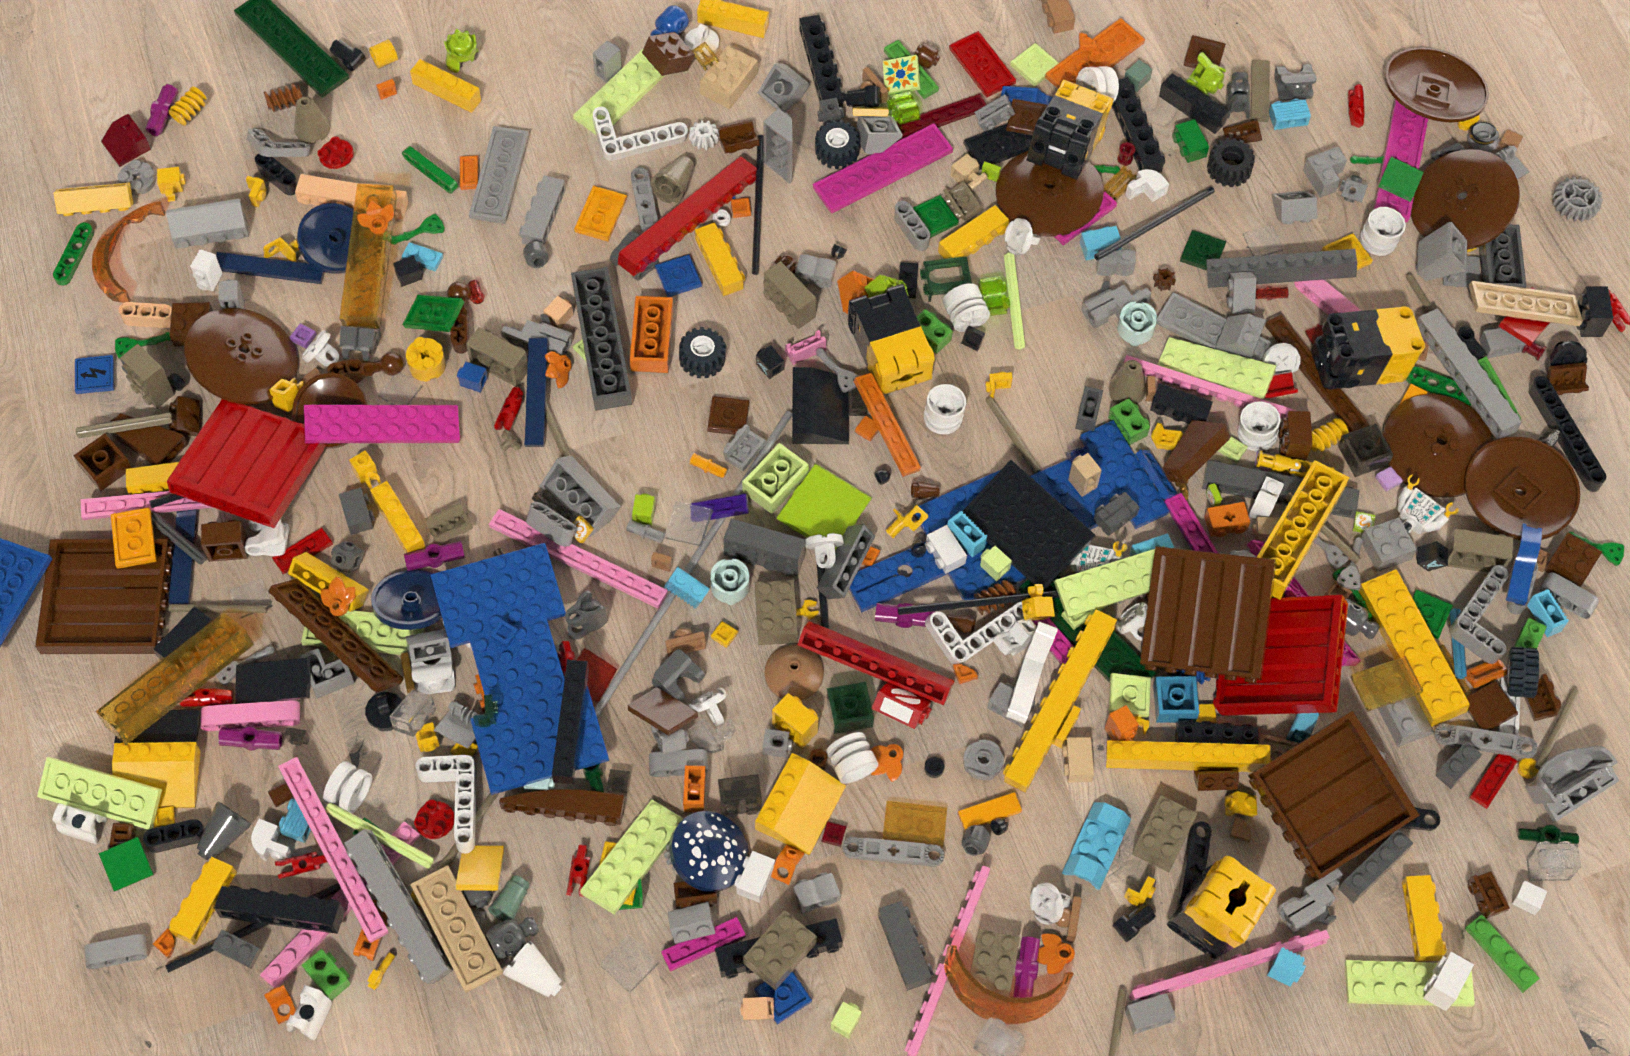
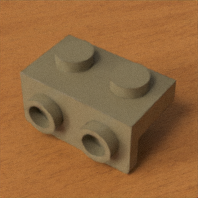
M964 180L950 191L946 188L943 190L946 194L944 199L950 206L953 205L955 208L953 213L958 219L962 218L967 222L983 211L980 203Z
M460 503L425 518L429 531L438 545L473 529Z

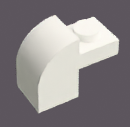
M1154 170L1138 171L1136 180L1128 183L1125 195L1131 200L1144 192L1154 202L1167 194L1169 183L1160 173Z
M1266 476L1249 517L1257 519V517H1269L1284 483Z
M1019 620L1009 632L996 636L993 642L1005 656L1008 654L1014 656L1029 646L1037 626L1031 620Z
M259 819L251 836L252 845L259 857L266 862L269 856L276 860L290 858L292 856L290 848L276 843L281 834L279 827Z

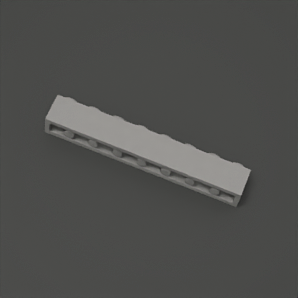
M1437 308L1419 316L1417 325L1421 336L1494 436L1500 439L1517 432L1521 424L1519 415L1512 410L1509 402L1500 394L1498 387L1489 379L1487 372L1480 367L1476 357L1472 356L1467 345L1458 337L1456 330L1449 325L1445 315L1441 314Z
M363 829L344 843L347 847L346 852L356 862L358 873L366 879L368 883L366 886L370 893L376 896L379 909L386 913L389 926L395 929L399 935L397 937L399 943L406 947L409 952V960L412 964H416L419 969L418 975L421 980L427 984H435L451 973L453 968L373 831Z

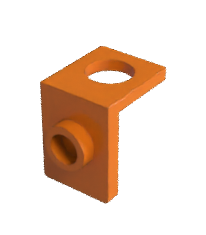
M786 845L776 859L771 877L789 885L796 866L804 856V852ZM783 867L787 869L788 876L782 877L779 875L778 868Z
M284 985L264 994L278 1024L287 1021L290 1014L294 1015L296 1009ZM283 1004L290 1006V1012L285 1016H281L278 1013L279 1007Z

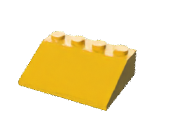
M196 742L114 743L112 775L162 789L158 808L169 806L174 808H195L201 750Z
M792 753L755 820V830L810 856L846 785L812 762Z

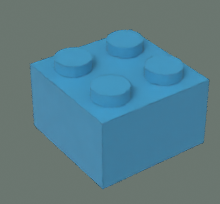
M1196 676L1156 677L1153 684L1156 723H1177L1184 719L1196 722L1199 715Z

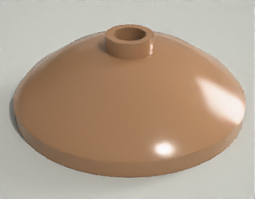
M788 645L779 648L768 658L765 665V681L767 686L776 696L782 699L787 693L791 696H797L800 700L809 698L818 691L824 677L823 664L818 655L798 645ZM795 665L798 668L794 670L791 666Z

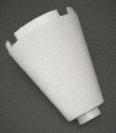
M531 941L519 951L511 965H508L503 972L506 977L546 997L550 995L555 997L562 988L559 985L562 980Z

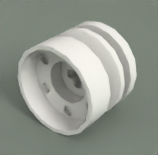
M1389 207L1374 209L1369 214L1366 224L1360 233V242L1364 249L1377 256H1386L1392 253L1405 231L1406 224L1403 216Z
M968 283L955 287L943 298V304L950 315V320L955 330L959 332H965L968 326L978 328L989 319L990 312L985 301H983L978 286Z
M941 384L929 391L923 415L924 422L931 431L938 434H950L960 428L966 407V397L958 387L950 384Z
M1261 401L1248 404L1242 410L1238 427V439L1248 446V450L1255 452L1265 451L1276 443L1281 421L1277 409L1271 404Z
M862 732L846 735L833 742L826 749L828 757L831 758V764L837 765L835 772L839 781L843 784L863 779L878 767L879 763L874 753L868 751L870 745L866 741L865 734Z

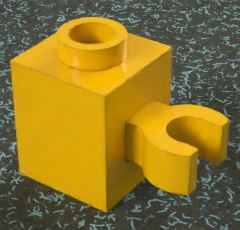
M179 167L157 169V184L161 194H165L168 202L175 201V193L183 192V185L186 184L185 174H181Z
M296 378L291 379L290 382L284 379L278 381L269 389L270 394L273 396L274 407L290 412L293 408L294 399L300 388L304 385V381L298 384Z
M366 450L349 459L351 469L361 484L366 482L367 487L371 489V480H377L379 484L381 483L375 463Z
M1035 584L1034 586H1029L1028 593L1031 598L1022 601L1024 620H1045L1054 617L1052 597H1042L1043 585Z

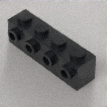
M1172 73L1161 84L1160 98L1191 119H1195L1197 123L1212 133L1216 134L1226 124L1229 111L1224 106L1213 101L1209 96L1198 91L1196 87L1186 83L1181 77H1177Z
M1184 719L1178 721L1176 725L1175 742L1258 745V727H1253L1250 724H1243L1241 726L1233 725L1232 723L1213 724L1211 721H1202L1200 723Z

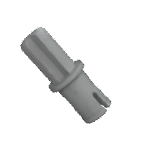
M633 520L629 521L626 531L642 536L643 539L646 537L661 543L665 538V533L650 528L648 524H640Z

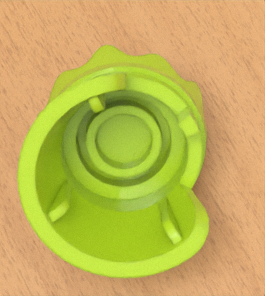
M456 29L454 34H449L447 41H444L447 50L446 65L454 73L459 72L460 62H467L469 60L473 62L476 52H479L476 47L475 34L471 35L467 30L461 32L459 29Z
M1201 52L1197 58L1199 62L1197 67L1185 82L1197 87L1204 95L1209 96L1208 93L1214 94L1218 89L1222 90L1224 87V74L1222 72H1226V70L1216 64L1214 65Z

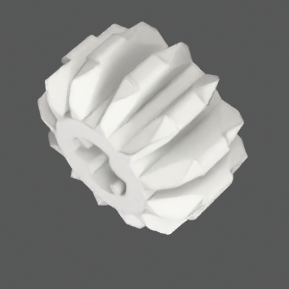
M701 120L700 124L695 122L694 127H690L689 140L692 142L693 147L697 146L698 150L704 148L707 151L708 147L713 148L714 144L718 143V129L710 121L704 123Z

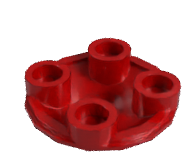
M335 136L324 144L317 154L323 166L329 169H339L350 163L353 159L354 150L348 141Z
M428 800L417 812L414 825L418 833L423 837L440 839L452 830L455 814L447 803Z

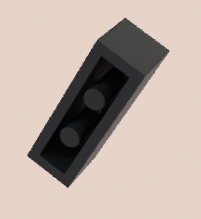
M1159 383L1150 411L1157 415H1164L1175 421H1182L1188 424L1192 420L1206 422L1213 401Z
M194 606L153 650L160 660L175 670L178 666H182L187 657L199 648L200 643L213 633L215 625L211 618Z

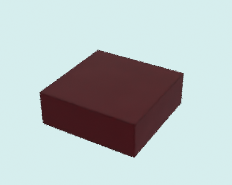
M827 821L821 842L841 847L847 826Z

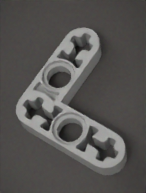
M254 128L248 130L247 140L262 156L306 157L310 155L311 146L307 143L272 142L264 131Z

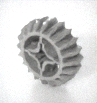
M1573 176L1571 179L1566 178L1564 181H1561L1555 188L1552 198L1554 200L1553 206H1557L1556 211H1561V216L1566 215L1567 220L1573 218L1574 222L1579 219L1581 223L1585 219L1589 221L1591 217L1596 216L1603 203V198H1601L1602 192H1599V187H1594V182H1588V178L1582 180L1581 176L1578 179Z

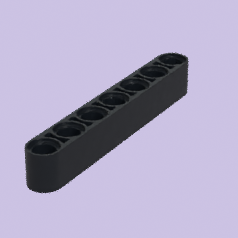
M1537 376L1529 388L1530 397L1585 488L1590 492H1597L1606 480L1605 471L1550 381L1544 376Z

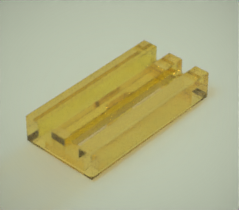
M706 42L692 50L695 54V59L704 71L707 70L706 66H713L712 62H719V59ZM705 47V49L711 55V58L707 57L702 48ZM699 51L706 61L703 62L696 52Z
M1125 166L1104 186V192L1115 201L1125 193L1128 183L1136 180L1137 177L1136 174H1132V171H1127ZM1128 178H1130V180H1129L1115 195H1113V193H1114Z

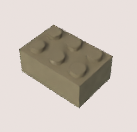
M781 261L764 272V296L775 304L776 309L780 313L783 312L791 325H795L800 329L816 317V297Z
M478 327L466 343L470 363L486 368L487 372L509 384L518 387L527 375L528 361L525 350L520 346L510 344L505 338H499L491 331Z
M139 344L120 357L123 364L121 367L127 374L126 378L131 383L130 387L136 394L140 392L143 395V400L148 405L152 404L158 409L174 396L163 367Z
M1464 528L1454 529L1445 546L1448 548L1447 567L1488 573L1495 565H1502L1507 568L1512 560L1513 538L1502 534L1492 535L1483 531H1468Z
M794 580L755 582L758 645L798 643Z
M1160 795L1132 855L1170 872L1198 813Z
M784 910L744 955V965L774 990H777L816 945L817 936Z
M979 929L966 996L1004 1004L1008 1003L1020 937Z

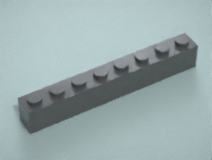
M1345 249L1206 260L1208 288L1227 287L1230 273L1253 272L1256 277V284L1354 278L1357 275L1356 250Z
M1208 460L1202 489L1207 490L1208 485L1215 483L1221 493L1256 499L1266 476L1284 483L1276 503L1288 506L1289 502L1285 499V496L1289 492L1294 496L1303 479L1297 478L1294 475L1286 476L1273 471L1266 472L1257 468L1241 467L1238 464L1230 465L1218 460ZM1346 486L1331 514L1353 519L1358 507L1360 490Z

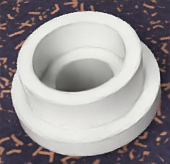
M719 209L717 213L713 214V223L715 222L716 226L725 227L731 221L730 214L724 209Z

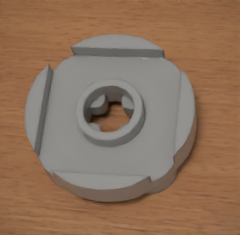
M132 160L121 169L117 176L119 183L130 182L132 195L149 192L156 182L153 168L139 160ZM140 176V180L136 179L134 181V177Z
M979 740L974 744H970L966 748L963 757L964 769L976 779L988 781L994 779L1002 770L1004 757L999 746L989 740ZM986 756V760L989 762L982 764L978 758Z

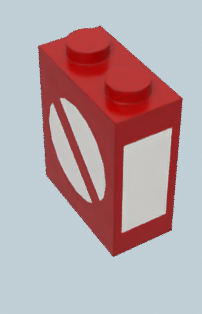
M887 682L878 691L871 709L915 729L919 724L923 725L925 719L929 718L932 708H930L932 701Z

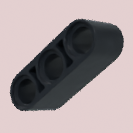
M258 153L255 156L258 172L284 194L289 196L295 195L298 184L296 176L275 158L262 156Z
M191 819L149 829L144 833L143 841L151 852L159 853L199 843L205 828L199 820ZM200 828L198 833L191 834L194 829ZM179 833L177 838L171 839L173 834ZM159 838L156 843L150 844L152 839Z

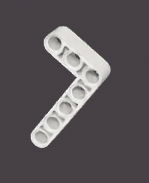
M597 107L593 111V124L602 155L609 161L680 144L687 138L688 129L682 122L616 138L608 110L605 107ZM598 115L605 116V119L599 120L596 117ZM681 130L684 134L677 135L675 131ZM603 131H607L610 133V135L603 136L601 133ZM663 134L667 138L661 140L658 138V136ZM647 139L649 140V143L643 144L641 143V140ZM629 143L632 147L627 149L623 145ZM613 148L615 152L609 153L606 149Z
M1022 602L1011 606L964 640L961 639L946 615L942 612H935L929 615L925 620V625L947 659L952 664H960L992 643L996 636L1008 632L1017 621L1024 619V615L1019 616L1017 614V607L1022 609ZM933 617H936V618L939 619V621H940V625H939V626H935V625L933 624V622H932ZM1002 618H1005L1007 620V627L1002 625ZM987 628L992 631V638L986 635ZM944 634L950 636V643L944 640ZM971 639L977 642V648L971 646ZM955 650H959L961 652V659H958L955 656Z
M1038 622L1020 667L1006 713L1007 718L1025 724L1044 662L1058 628Z
M469 755L432 756L418 759L415 766L420 781L426 783L456 781L455 843L459 852L465 854L471 852L475 847L477 772L474 759ZM466 820L469 821V822L466 823V824H462V823H461V822L466 821ZM463 839H469L466 842H460Z

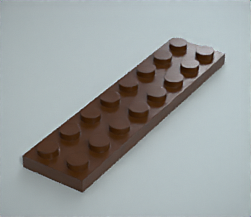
M293 579L271 585L268 592L275 600L280 602L290 614L294 615L304 627L326 645L328 650L333 652L343 664L347 665L357 677L361 678L371 690L377 693L402 683L404 677L338 616H334L330 612L329 607L325 606L300 580Z

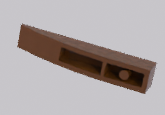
M556 789L500 798L499 804L501 809L508 813L519 811L530 816L542 814L547 818H555L557 816L564 817L568 821L579 819L590 824L602 822L607 826H616V824L621 825L625 798L624 795L589 790Z

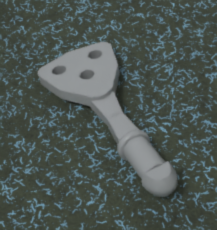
M818 348L816 355L836 373L838 385L842 392L846 393L855 389L856 385L853 381L859 376L854 372L839 368L822 348Z
M1317 536L1314 543L1325 551L1327 561L1333 569L1337 570L1346 563L1348 557L1346 555L1343 556V552L1337 546L1327 544Z
M1360 537L1355 538L1352 549L1358 556H1360V549L1363 544V540ZM1351 560L1350 565L1338 576L1336 583L1347 589L1359 590L1361 577L1356 564Z
M268 646L245 660L217 662L214 664L216 677L222 685H227L236 677V665L259 662V660L269 655L271 656L275 650L272 646Z

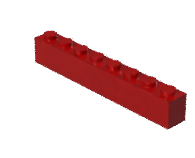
M811 621L804 626L797 644L807 650L943 706L948 700L955 682L950 678Z

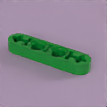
M411 146L402 151V156L408 163L448 193L452 194L458 188L457 182Z
M83 222L76 226L53 272V278L60 286L70 283L94 236V231L89 223ZM75 244H82L81 248L77 250L72 249ZM67 259H75L72 264H65Z
M1416 366L1413 367L1406 379L1409 384H1413L1431 393L1449 396L1464 402L1468 406L1472 405L1463 392H1461L1460 396L1458 395L1461 389L1452 379ZM1433 379L1438 385L1431 386L1428 380ZM1447 386H1452V387H1454L1455 392H1454V393H1449V392L1446 390V387H1447Z

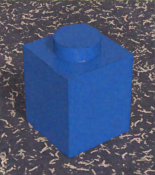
M465 361L463 367H460L458 370L457 378L459 379L460 386L481 393L488 375L486 368Z

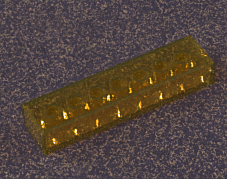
M357 183L339 319L343 326L380 329L394 217L388 223V228L384 233L374 234L370 231V228L360 225L357 215L366 213L369 203L373 201L382 209L386 205L392 204L395 217L397 193L394 185ZM378 224V225H376V228H379V227H381L382 225H381V224Z
M222 613L95 712L104 726L127 745L254 644L245 628L226 613Z

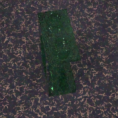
M967 256L923 261V269H920V278L925 282L923 284V293L927 295L928 302H931L932 295L947 294L955 287L968 283L972 284ZM951 267L959 268L961 281L935 283L929 278V274L933 270Z

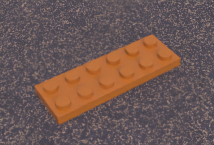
M1120 18L1092 39L1097 43V51L1076 50L1045 74V78L1057 89H1059L1063 80L1076 84V78L1082 68L1099 66L1112 68L1143 45L1145 39Z

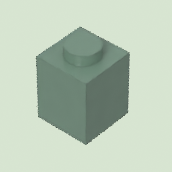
M1138 60L1125 72L1124 78L1128 77L1130 84H1133L1135 91L1138 92L1150 81L1153 69L1148 64Z

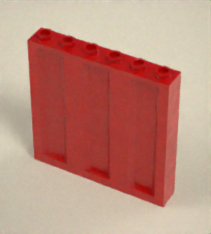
M222 399L167 479L168 489L170 493L275 528L328 443H305L303 423H297L285 417H279L270 412L255 409L249 405L233 403Z
M1344 596L1287 597L1280 600L1272 598L1262 680H1257L1256 683L1244 682L1245 678H1237L1236 681L1226 680L1224 679L1225 676L1219 675V678L1216 680L1217 694L1214 697L1213 704L1221 716L1337 713L1348 602Z

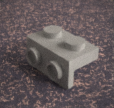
M1003 95L977 110L975 114L979 121L978 125L985 132L993 129L1002 121H1007L1015 112L1008 97Z
M745 424L743 428L736 432L735 438L724 447L725 460L744 472L765 446L766 441L751 432L749 426Z

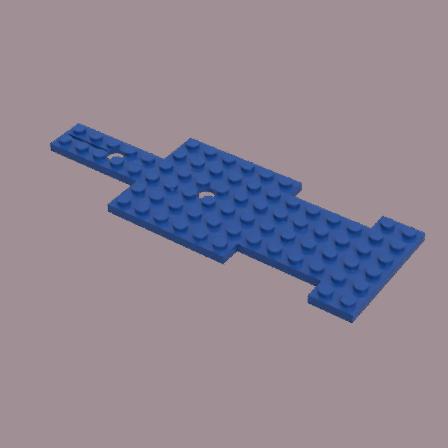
M1114 421L1095 428L1094 431L1090 430L1080 435V440L1087 451L1079 455L1083 456L1089 453L1102 470L1098 487L1081 497L1068 480L1072 461L1079 455L1030 476L1090 530L1098 527L1094 522L1095 510L1102 504L1105 506L1110 503L1109 500L1115 494L1121 495L1123 492H1126L1140 508L1138 515L1130 520L1135 529L1169 514V509L1158 494L1153 483L1148 479V475L1143 467L1139 465L1138 459ZM999 471L919 505L929 516L920 525L926 537L928 534L948 525V521L957 513L963 511ZM915 513V514H914V516L916 517L917 521H918V520L920 519V517H921V514H920V513ZM987 542L985 548L974 557H971L962 547L967 555L966 564L947 573L962 600L974 599L975 593L980 594L982 590L987 591L988 587H994L997 583L1001 584V581L1006 580L1013 585L1026 579V577L1012 565L1010 570L998 581L990 576L980 566L983 552L993 548ZM910 548L858 571L849 591L862 613L876 607L877 603L887 602L947 574H945L943 569L938 568L934 555L930 554L927 549L923 557L917 558L911 554ZM902 565H907L911 567L913 572L909 577L898 574V568Z

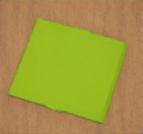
M815 464L802 483L794 490L792 497L776 519L807 538L814 535H822L823 538V536L827 537L828 534H840L843 536L848 526H853L857 523L858 518L868 506L872 497L818 464Z

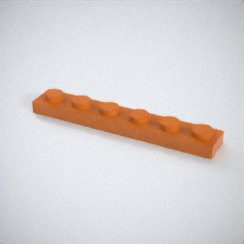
M872 373L856 377L853 382L902 476L919 472L921 467Z

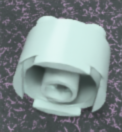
M1130 302L1125 305L1120 313L1117 326L1120 337L1132 346L1148 342L1152 338L1156 327V311L1152 306L1144 302L1142 304Z
M737 559L720 560L713 566L710 576L713 595L719 601L728 605H734L744 599L750 588V576L747 566Z

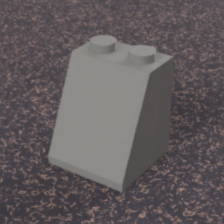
M1452 222L1445 224L1419 241L1417 250L1418 265H1416L1417 274L1425 281L1466 271L1467 239Z

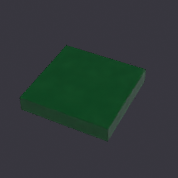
M1192 230L1180 262L1206 270V260L1220 259L1227 241Z

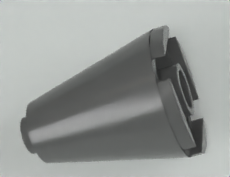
M218 801L197 845V849L200 850L197 854L207 861L211 856L216 858L249 829L251 823Z

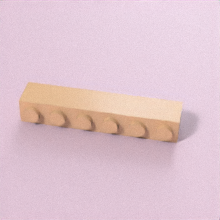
M304 174L300 175L295 190L297 200L302 204L319 206L336 203L348 206L358 213H366L371 201L378 204L382 209L386 205L392 204L394 209L393 219L404 218L409 202L406 191Z

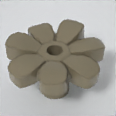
M505 429L501 435L505 440L500 445L504 451L509 447H513L515 450L521 449L519 439L514 438V435Z

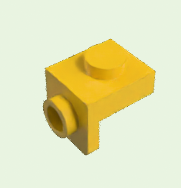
M247 176L246 182L248 188L251 189L248 195L251 205L259 208L261 201H264L267 189L264 180L259 177Z
M1012 372L989 374L988 381H985L986 392H989L990 397L994 398L995 389L1011 388Z
M1157 423L1151 434L1156 448L1174 450L1183 436L1182 431L1164 429L1162 423Z
M433 722L414 728L420 752H430L440 746L437 734L434 731Z
M1236 791L1225 796V815L1231 816L1236 813L1250 817L1258 815L1257 798L1255 795Z
M1148 876L1140 893L1128 888L1124 897L1132 905L1141 906L1145 903L1147 897L1152 898L1156 887L1153 886L1155 879Z

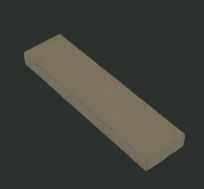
M1252 60L1250 121L1268 122L1270 61Z

